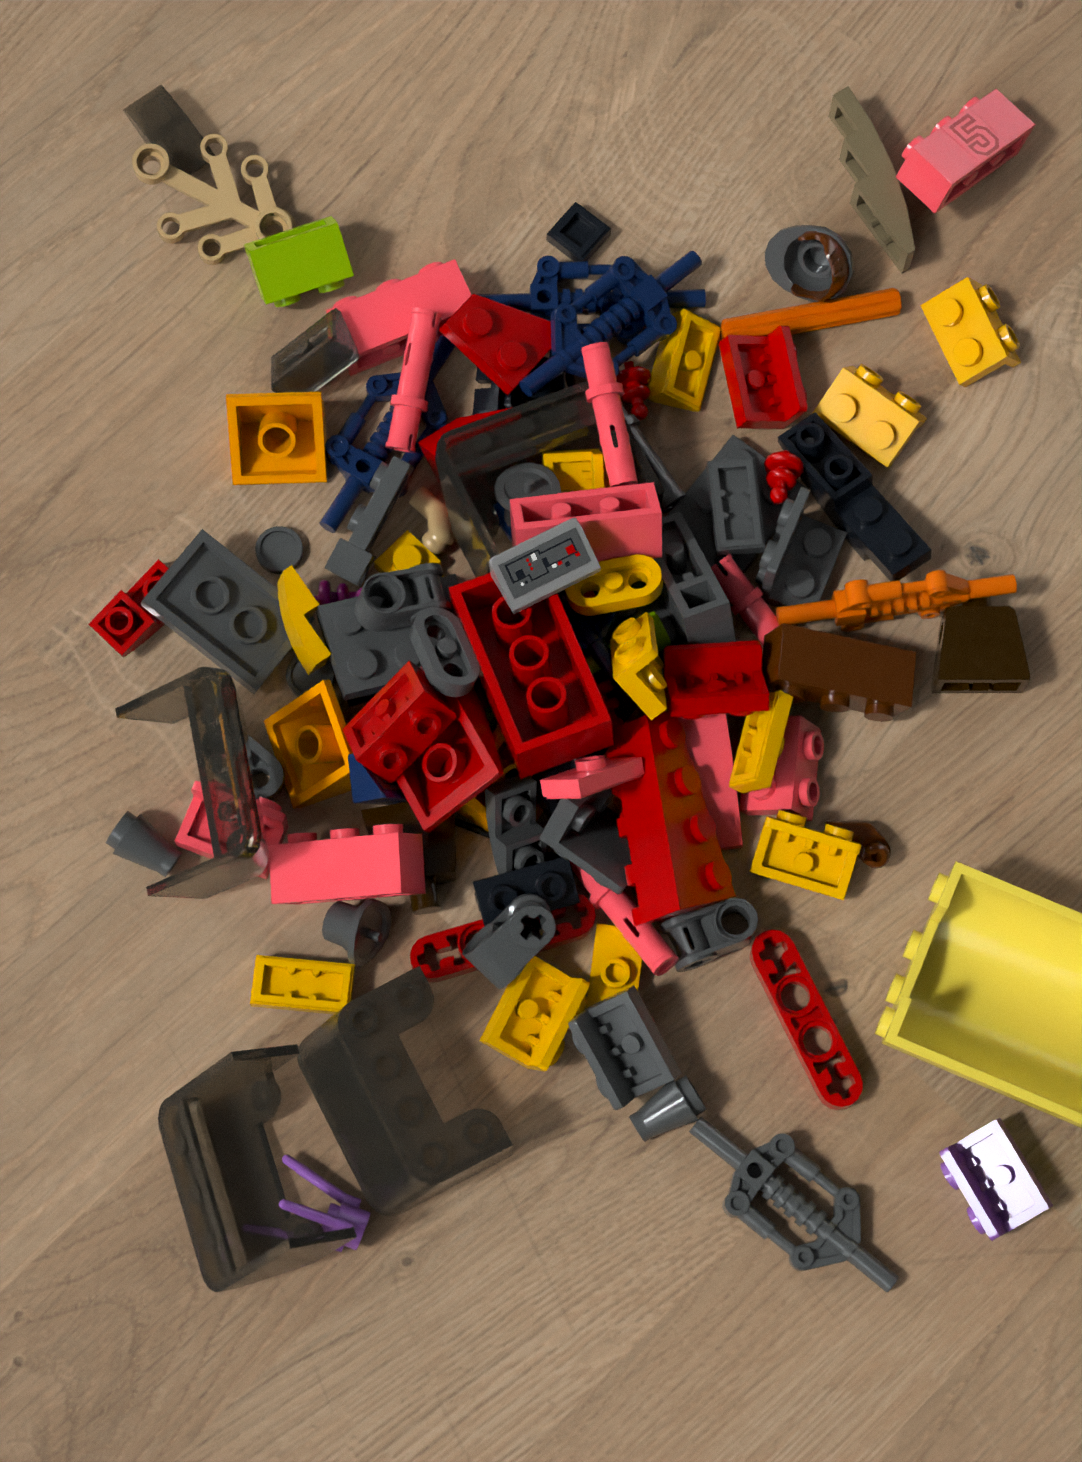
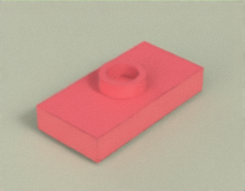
M603 755L583 757L575 760L576 768L541 779L540 783L542 795L547 799H581L640 778L644 774L642 757L605 758Z

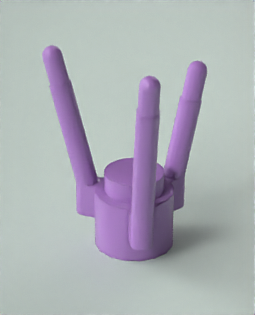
M284 1155L282 1162L341 1205L331 1203L327 1213L302 1204L282 1199L279 1201V1207L300 1217L322 1224L320 1232L328 1235L251 1224L243 1225L242 1232L266 1238L326 1246L342 1252L344 1246L357 1250L370 1217V1212L359 1208L362 1199L346 1194L292 1156Z

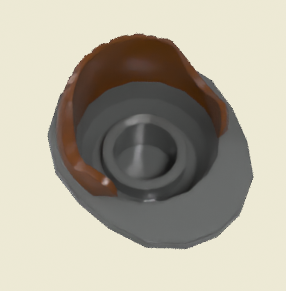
M795 225L781 229L769 240L765 250V266L772 280L787 292L811 302H823L834 299L847 289L854 274L852 252L847 246V241L827 227Z

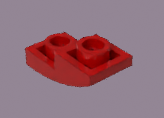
M159 559L127 593L120 590L88 624L123 658L165 625L141 606L144 597L169 569Z

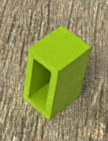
M332 216L244 244L260 296L266 305L274 302L275 307L288 306L300 301L301 293L318 288L319 293L330 292L345 285L344 279L354 276L338 222Z

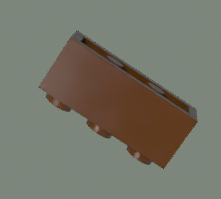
M785 623L764 635L762 672L769 693L781 690L793 696L792 703H801L804 700L820 703V708L829 712L840 713L847 712L848 710L864 712L866 719L878 722L891 721L894 716L912 708L916 652Z

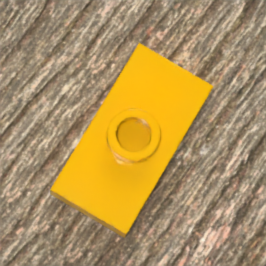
M781 690L769 693V711H756L746 716L729 781L730 788L740 793H746L771 787L777 760L784 749L785 740L783 736L793 696Z
M598 923L596 925L586 1008L633 985L638 991L642 958L614 925Z
M256 955L250 1005L251 1007L350 1016L355 965Z

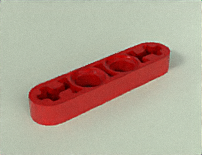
M578 894L580 903L570 905L574 906L577 912H586L587 916L581 919V927L573 929L570 922L556 925L555 932L558 936H554L539 952L579 941L590 934L595 924L596 914L595 908L588 898ZM566 907L551 911L554 920L566 916ZM537 916L536 918H534V919L531 918V917H528L529 919H532V920L536 921L538 924H540V920H539V917H538V916ZM483 919L418 939L410 952L411 968L415 975L422 981L434 983L478 971L462 953L468 937L479 932L484 927ZM457 938L458 953L464 962L463 964L455 966L454 955L441 959L440 969L436 971H431L428 964H419L418 960L425 958L426 948L434 947L437 954L452 951L448 941Z
M771 929L762 932L756 937L751 946L749 956L751 965L818 1098L823 1105L830 1109H847L856 1103L862 1093L863 1081L861 1074L794 942L787 934L779 930ZM770 942L774 948L780 946L784 948L785 951L780 957V963L785 972L792 966L797 972L784 976L775 985L770 980V978L777 977L778 975L774 962L771 959L763 961L760 958L765 950L764 943ZM792 984L803 987L809 998L807 1006L798 1011L786 1008L781 1001V991L783 988ZM817 1028L828 1034L831 1041L828 1052L822 1055H813L806 1050L803 1044V1036L808 1030ZM836 1054L839 1055L842 1061L835 1063L833 1066L840 1080L849 1078L852 1083L846 1091L848 1096L846 1099H842L839 1093L830 1095L827 1091V1087L832 1083V1077L827 1067L820 1074L817 1073L814 1067L826 1064Z

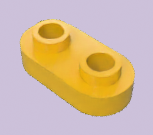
M636 554L599 561L600 572L565 589L567 601L575 612L585 616H595L652 603L661 594L663 581L658 563L649 556ZM638 581L646 583V586L643 588L634 589L631 587L633 583ZM588 591H597L599 593L593 598H585L583 596Z

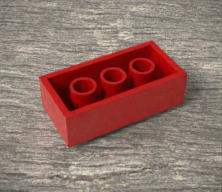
M491 573L449 587L454 615L461 622L479 663V678L521 779L614 745L612 720L557 593L513 614L492 579Z

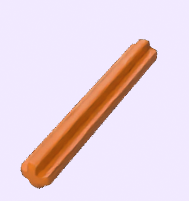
M889 288L823 302L819 301L731 317L722 320L721 335L722 339L727 335L768 336L780 325L789 326L792 335L890 317L901 312L902 300L898 289Z

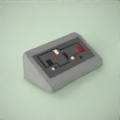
M575 517L489 560L491 577L513 614L601 571L590 543Z

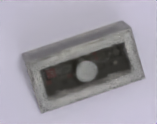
M337 308L331 310L271 357V390L273 392H317L358 361V349L341 311Z

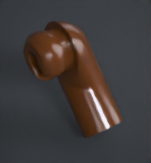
M825 821V825L830 824L854 832L852 841L862 845L858 857L870 868H882L889 862L891 855L890 846L887 840L871 823L866 821Z

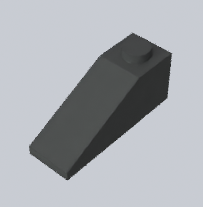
M681 511L662 517V558H655L654 560L660 566L662 573V597L683 644L736 642L730 602Z

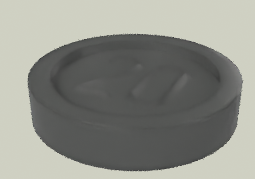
M276 526L265 530L259 536L255 552L259 564L265 570L274 574H282L283 570L292 565L295 569L299 565L303 557V546L300 537L292 529Z
M297 656L291 660L287 667V683L290 690L297 697L322 680H331L332 686L334 684V670L329 660L323 667L311 675L307 674Z

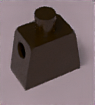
M991 597L969 599L968 602H962V606L947 607L939 626L931 685L932 693H1022L1030 681V671L1014 607L991 606Z
M408 802L361 810L367 835H373V826L384 824H403V833L422 834L426 894L409 895L412 913L414 915H423L441 910L437 885L456 881L455 813L428 833L423 830Z

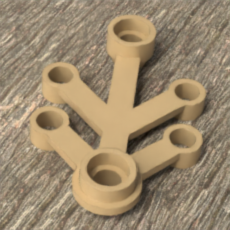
M212 133L206 135L200 144L201 155L210 164L217 189L170 165L167 152L157 144L142 145L133 155V169L141 182L149 185L162 182L206 205L205 207L181 214L172 212L163 214L157 221V231L159 237L164 242L170 244L177 243L182 240L187 232L231 219L248 227L222 237L215 234L203 236L198 242V253L200 259L206 264H219L223 261L226 254L245 249L244 244L268 237L265 231L270 225H278L283 231L297 227L295 219L288 211L276 207L268 182V163L259 155H250L241 164L242 178L247 184L252 186L258 210L240 201L227 160L228 144L225 138L219 134ZM211 143H219L223 150L219 155L212 156L206 152L207 146ZM148 161H157L161 165L159 171L154 174L145 172L143 168ZM252 164H258L264 170L260 176L251 177L246 172L247 168ZM169 221H174L180 226L179 231L173 235H168L162 230L164 224ZM208 243H216L221 248L220 252L215 256L206 255L203 249Z

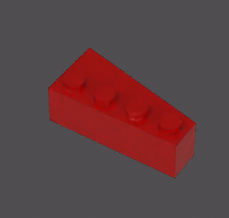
M670 711L662 712L653 720L644 715L612 729L614 745L608 748L606 758L642 757L644 774L640 778L611 788L612 794L621 798L623 810L620 813V818L616 819L619 838L628 840L632 864L624 866L627 886H636L639 907L631 909L634 927L669 919L689 911L700 910L736 897L732 885L731 871L724 861L716 837V826L708 813L701 791L700 777L693 767L685 743V731L678 718L671 717Z

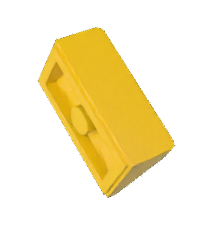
M683 309L672 314L677 321L676 330L667 339L659 342L651 379L648 383L650 389L648 399L656 403L698 412L701 409L721 327L687 309Z

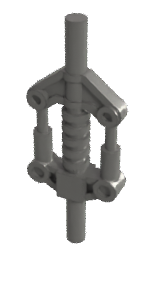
M700 1117L689 1132L735 1169V1172L732 1174L728 1195L725 1197L722 1206L726 1215L731 1218L740 1219L764 1240L768 1237L789 1254V1263L793 1269L806 1271L842 1263L847 1260L885 1292H889L899 1276L859 1245L861 1242L859 1193L851 1187L840 1188L820 1172L821 1167L795 1147L791 1136L783 1133L777 1134L768 1143L752 1149L747 1154L703 1117ZM783 1161L807 1181H815L834 1197L833 1218L831 1220L826 1218L828 1214L821 1209L819 1212L815 1209L817 1206L812 1201L807 1203L804 1200L806 1198L801 1192L796 1194L794 1186L790 1183L785 1185L783 1177L780 1175L775 1177L772 1174ZM760 1189L763 1192L762 1197L767 1201L770 1198L775 1201L773 1205L777 1209L782 1207L785 1210L783 1214L788 1218L793 1216L796 1219L794 1223L799 1227L802 1224L807 1227L805 1231L810 1236L813 1233L818 1236L816 1240L796 1246L775 1229L776 1224L750 1204L758 1190Z

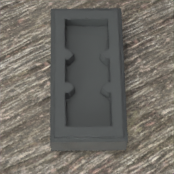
M755 457L707 461L706 470L716 556L764 552L765 539Z

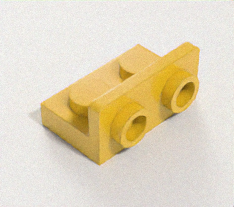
M645 612L637 619L632 617L622 622L612 634L610 647L613 679L642 711L653 720L667 709L664 690L667 684L662 675L664 663L658 655L654 619L648 612Z

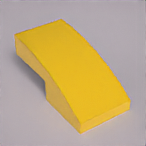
M291 565L283 570L277 582L280 612L290 643L308 675H311L326 664L331 653L307 620L313 616L319 603Z

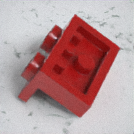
M409 660L343 728V732L356 761L386 782L392 783L456 719L457 715L452 707L435 695L424 671Z

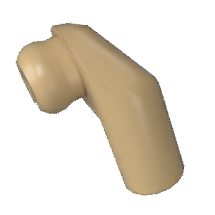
M422 486L411 497L409 504L428 520L429 531L422 536L423 545L431 552L440 554L445 550L447 544L452 545L456 538L455 516L450 508L425 486Z

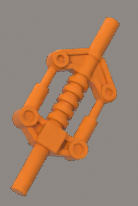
M945 570L929 572L926 574L925 580L900 583L899 580L869 584L868 580L860 579L846 583L844 590L833 591L831 600L776 607L778 626L783 623L791 625L834 619L835 625L841 626L842 631L851 632L864 628L866 623L893 620L894 616L918 613L921 619L935 618L940 615V612L946 610L947 607L968 602L969 599L1016 593L1017 584L1014 574L966 580L948 574Z

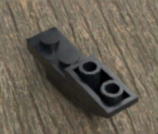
M816 412L778 436V443L781 448L795 454L803 462L804 471L800 476L803 483L837 529L847 532L845 539L864 561L870 558L890 581L901 580L931 559V548L874 487L873 475Z

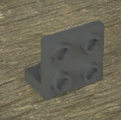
M804 487L800 488L796 500L786 499L776 524L778 526L773 539L768 541L755 579L756 583L762 584L761 591L764 594L761 597L767 604L774 607L820 601L847 535L845 531L803 515L810 494V490Z
M609 788L581 799H560L539 839L552 847L559 856L570 860L591 875L597 883L609 888L616 894H621L628 887L624 866L632 864L628 840L619 838L616 819L620 818V815L607 807L615 796L612 794V789Z

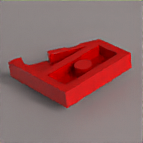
M474 293L439 329L449 341L506 395L519 384L552 348L551 321Z

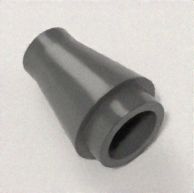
M129 811L123 815L106 841V844L115 849L114 855L156 871L164 877L170 873L182 855L142 814L136 817Z
M685 1075L677 1081L673 1080L665 1084L629 1118L645 1142L659 1134L698 1121L697 1115L707 1110L693 1084Z

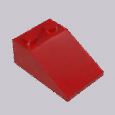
M432 687L435 695L452 707L457 717L396 779L420 825L428 833L504 775L485 709L474 689L461 697H449L439 693Z

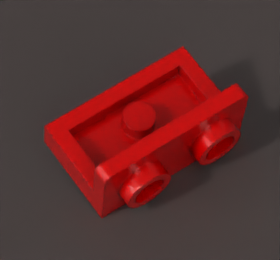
M780 325L768 336L727 335L719 342L737 429H785L807 411V393L802 384L797 362V348L793 343L789 326Z
M758 640L672 645L664 648V680L667 684L664 690L671 717L680 716L685 719H700L709 714L729 713L734 716H748L756 711H769V691L762 672V646Z

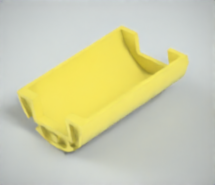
M955 861L948 876L939 872L928 897V900L935 904L923 932L913 930L902 956L909 959L910 963L904 976L896 973L885 998V1001L892 1003L893 1007H885L875 1034L882 1037L881 1043L1082 1128V913Z

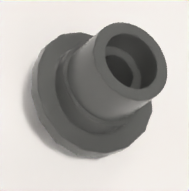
M529 462L516 464L498 476L494 493L496 500L504 508V520L511 527L509 499L561 493L559 480L551 470L543 465Z
M376 899L365 900L359 907L337 901L332 904L325 915L322 935L325 940L343 947L348 952L349 963L361 967L377 955L388 938L392 924L391 912L385 903Z

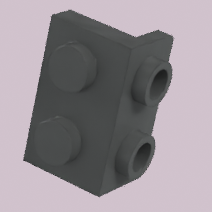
M634 985L587 1007L568 1023L572 1031L574 1045L581 1054L585 1055L596 1076L599 1091L610 1101L614 1110L625 1107L634 1098L667 1084L682 1074Z

